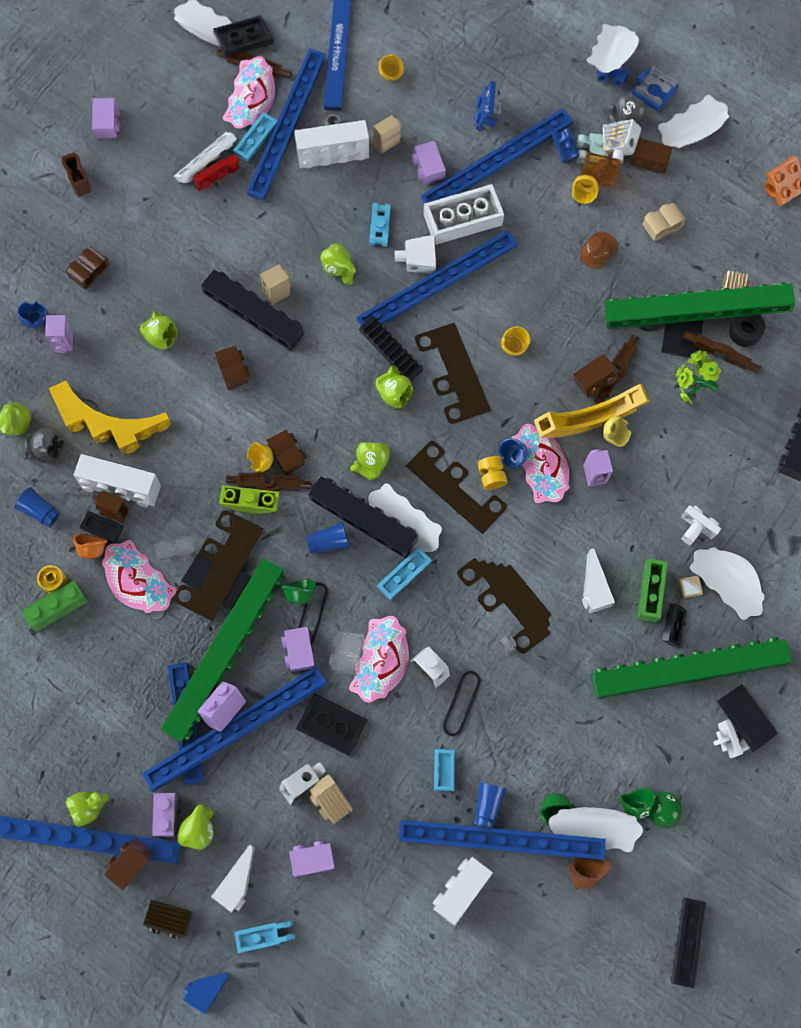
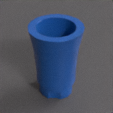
M32 487L27 488L20 495L14 507L16 510L27 514L49 528L54 525L60 516V512L44 500Z
M343 522L333 527L313 532V534L306 537L311 554L350 548Z
M479 782V795L475 812L477 816L474 824L494 828L495 820H497L499 809L507 790L506 788Z

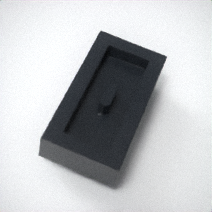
M87 511L79 526L81 530L108 540L113 544H116L124 528L123 525L91 511Z
M670 603L662 641L672 647H679L687 614V610L677 603Z

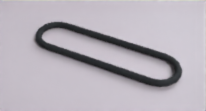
M316 582L315 584L321 585L325 588V595L316 623V627L314 630V634L311 640V645L315 640L328 595L327 586L321 582ZM308 603L304 605L298 628L302 626Z
M467 671L461 677L443 721V731L449 736H456L461 732L480 686V676L474 671ZM474 674L478 682L457 732L449 733L445 727L463 680L466 675Z

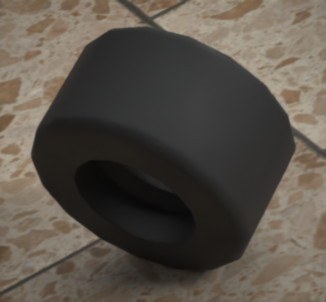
M760 315L735 317L729 327V336L737 345L751 347L763 336L765 322ZM741 325L750 326L753 333L744 332Z

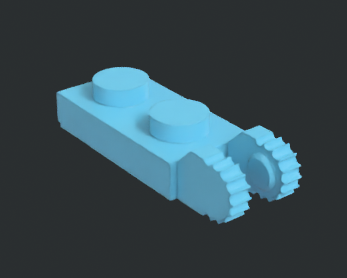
M293 921L279 924L271 923L235 931L237 952L242 953L296 939L295 934L279 937L277 931L279 928L293 926Z

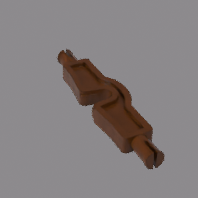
M221 49L217 51V56L224 57L228 63L237 66L243 60L253 59L251 53L243 52L225 57ZM264 58L266 63L273 69V77L279 78L281 75L291 78L292 71L282 69V64Z
M688 331L683 336V338L692 341V345L711 355L723 354L724 361L744 370L748 368L758 373L761 369V366L751 362L752 359L736 352L726 344L715 342L701 334L696 336Z
M632 335L628 343L625 342L614 357L612 364L619 369V372H617L619 378L613 384L607 385L600 390L594 401L596 405L598 401L602 403L605 397L609 398L615 385L625 378L629 368L628 362L635 352L636 347L634 346L639 339L637 336Z
M239 472L238 476L226 475V483H236L241 488H255L278 492L280 490L299 491V488L311 489L312 481L300 480L299 476L274 474L272 483L266 484L264 473Z

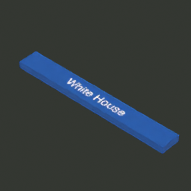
M334 0L324 97L325 110L341 111L351 0Z

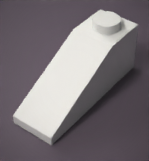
M594 548L590 549L587 554L584 598H582L585 609L589 610L590 614L612 607L615 603Z
M252 845L247 847L211 896L230 912H234L235 909L239 911L246 902L243 898L246 896L255 850Z

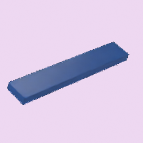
M188 662L168 666L173 707L190 681ZM197 722L192 728L194 733L190 740H185L183 744L178 742L179 750L199 739ZM202 763L183 774L184 785L205 782Z

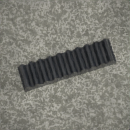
M372 316L359 328V331L391 365L398 368L400 375L406 376L412 382L422 373V365H419L417 360H414L412 355L408 354L407 350L402 347V344L398 343L391 333H388L387 328L383 327L376 317Z
M683 898L671 984L694 988L706 902Z

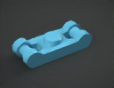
M373 203L369 245L382 244V246L387 247L391 204L378 205V203ZM378 212L385 213L384 216H378Z

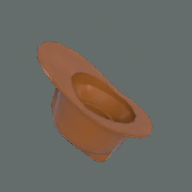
M606 232L595 233L581 250L580 257L582 262L590 268L602 267L617 249L616 239Z
M605 855V860L576 858L572 861L568 869L571 873L574 888L576 890L579 888H594L599 880L611 870L610 859Z

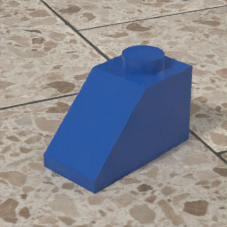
M226 972L195 980L194 983L189 982L183 992L186 995L183 1000L203 1014H206L230 974Z

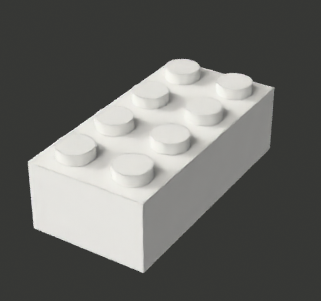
M365 120L294 130L300 168H311L319 165L327 166L332 163H346L352 160L361 161L369 158V137Z
M492 184L424 204L423 215L430 234L434 235L435 245L499 227L503 224L504 213Z
M83 454L80 455L73 475L84 491L91 493L93 490L97 492L105 491L125 498L126 502H130V500L135 501L143 507L155 505L161 487L155 473Z

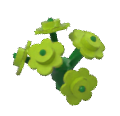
M706 351L694 352L691 354V358L687 360L689 363H693V367H695V371L699 372L700 377L693 376L694 372L688 368V364H684L676 371L677 383H679L680 390L682 391L679 395L685 403L689 401L692 405L693 403L689 396L702 387L705 389L709 387L713 391H716L719 387L713 381L718 380L721 369L718 368L716 362L711 360V357H705L708 355ZM693 382L699 384L694 389L689 391L687 394L681 388L683 387L684 389H688V387L691 386Z

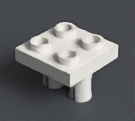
M689 505L681 516L682 519L690 524L689 529L681 538L689 546L700 533H703L712 540L722 529L715 519L705 517L703 511L696 506L692 507Z

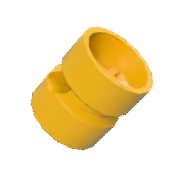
M500 456L487 457L477 463L479 473L483 475L481 480L485 490L497 489L508 483L506 474L502 471L503 463Z
M53 565L43 567L37 575L38 584L47 594H51L69 583L66 575Z

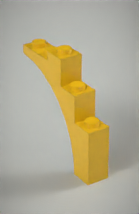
M67 381L49 388L70 433L80 431L87 425L96 444L107 442L114 436L123 455L135 452L140 447L138 440L147 439L151 434L157 431H165L168 429V426H171L166 412L142 419H120L95 411L76 396Z

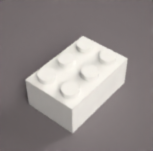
M473 857L469 860L465 858L457 868L460 871L456 877L453 875L446 883L445 887L448 888L444 894L439 893L433 901L435 905L433 910L452 925L458 922L493 873Z

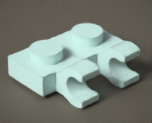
M590 133L589 138L586 135H579L577 148H589V153L585 150H579L577 163H589V168L606 169L608 166V154L604 151L603 134Z

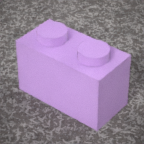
M93 98L92 130L96 139L117 138V131H120V123L117 120V116H120V107L116 105L114 98Z
M435 141L414 146L412 159L414 165L417 164L419 168L417 170L419 179H423L425 185L445 180L446 170Z
M46 315L45 337L53 351L57 353L73 351V329L66 316Z
M596 449L588 454L583 465L588 487L608 482L613 472L608 450L601 451V449Z
M308 627L284 631L285 637H281L283 649L287 648L288 656H285L286 668H290L292 673L314 668Z
M222 681L197 712L209 727L222 732L245 704L246 700L237 687Z
M154 793L152 836L177 837L178 795L175 793Z
M326 840L314 842L313 847L306 848L305 844L294 846V851H289L293 877L335 869L331 844H326Z

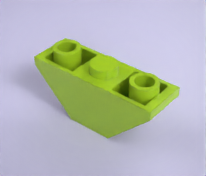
M222 485L219 505L240 513L261 515L277 512L280 493Z

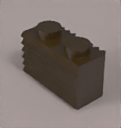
M151 900L143 926H147V931L159 934L160 930L168 932L167 937L179 940L180 936L186 937L193 911Z

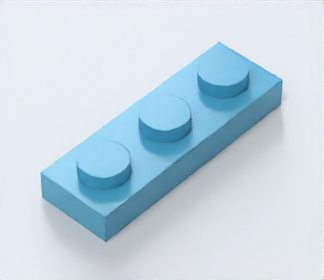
M263 112L233 149V154L249 162L274 131L278 120Z
M418 547L377 585V588L391 601L432 560Z

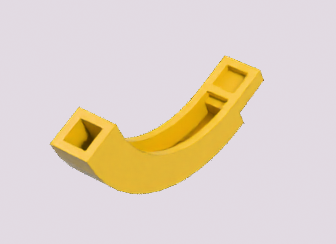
M638 384L626 392L597 405L571 412H548L535 419L534 422L540 437H564L604 426L612 417H626L636 412L637 408L650 402L643 384Z

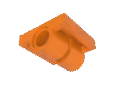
M797 156L790 157L766 173L768 181L765 183V190L771 197L776 199L778 206H783L801 194V165Z

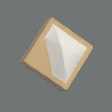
M698 575L678 580L683 599L703 595Z

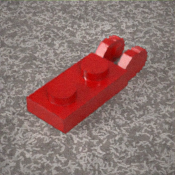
M230 155V157L228 156L195 175L194 182L197 190L206 189L215 181L223 179L228 173L234 174L240 168L238 156Z

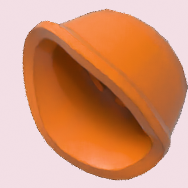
M77 534L73 537V543L78 556L85 559H94L101 556L105 544L108 542V540L88 534Z

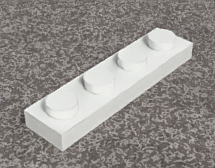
M225 132L175 174L176 180L182 183L192 181L197 172L205 170L210 161L218 159L223 150H228L233 146V142L236 140L234 134Z

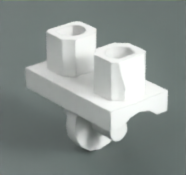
M730 719L718 724L720 731L716 732L718 740L713 742L714 746L721 745L722 751H728L730 758L742 755L744 751L750 748L744 739L738 740L736 735L738 731Z

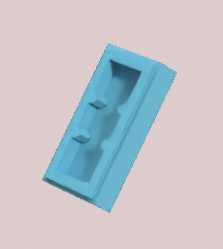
M435 749L434 791H454L455 750Z

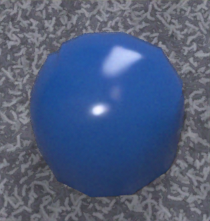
M25 301L18 307L17 311L22 324L28 328L41 327L46 323V315L49 314L46 307L37 301L33 304Z
M508 438L501 442L498 453L501 455L502 462L510 468H518L526 462L528 449L520 440Z

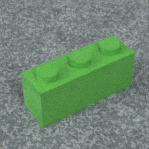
M648 558L644 563L637 620L657 623L660 620L667 561Z
M73 580L21 611L30 627L37 632L84 605L88 600L80 586Z

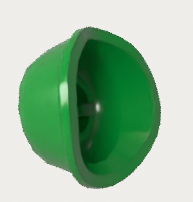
M301 579L283 585L281 588L284 590L287 601L292 604L301 605L311 601L316 584L313 580Z
M640 788L620 795L619 801L627 815L641 819L647 817L652 812L655 794L650 789Z
M670 792L656 793L655 803L648 818L653 824L661 828H670L676 825L682 815L680 800Z
M550 794L543 800L540 809L541 819L549 826V819L552 816L558 814L562 809H573L575 805L563 794Z

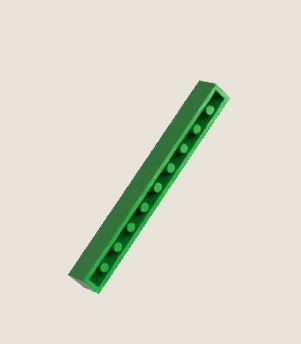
M782 282L769 286L762 284L757 287L742 286L738 289L722 288L717 291L703 290L696 293L688 291L676 295L668 293L664 296L649 295L645 298L610 299L605 301L606 328L612 329L793 312L795 298L793 284Z
M264 558L261 560L160 729L162 733L182 744L185 740H190L194 733V730H192L196 722L199 724L202 720L197 711L215 691L216 687L225 680L223 676L226 670L230 671L235 663V660H233L235 655L242 652L245 646V638L252 635L255 629V621L262 618L265 609H263L265 604L272 601L275 595L273 592L275 587H280L285 576H283L284 572L281 567Z
M779 637L767 639L765 643H760L759 640L748 643V646L741 647V644L729 646V649L726 650L718 647L710 649L709 653L695 651L691 653V656L684 657V654L672 656V659L669 660L661 657L653 659L652 663L638 661L633 663L634 666L626 667V664L614 666L615 669L607 670L606 667L599 668L591 675L595 699L786 666L792 660L786 639L779 640Z

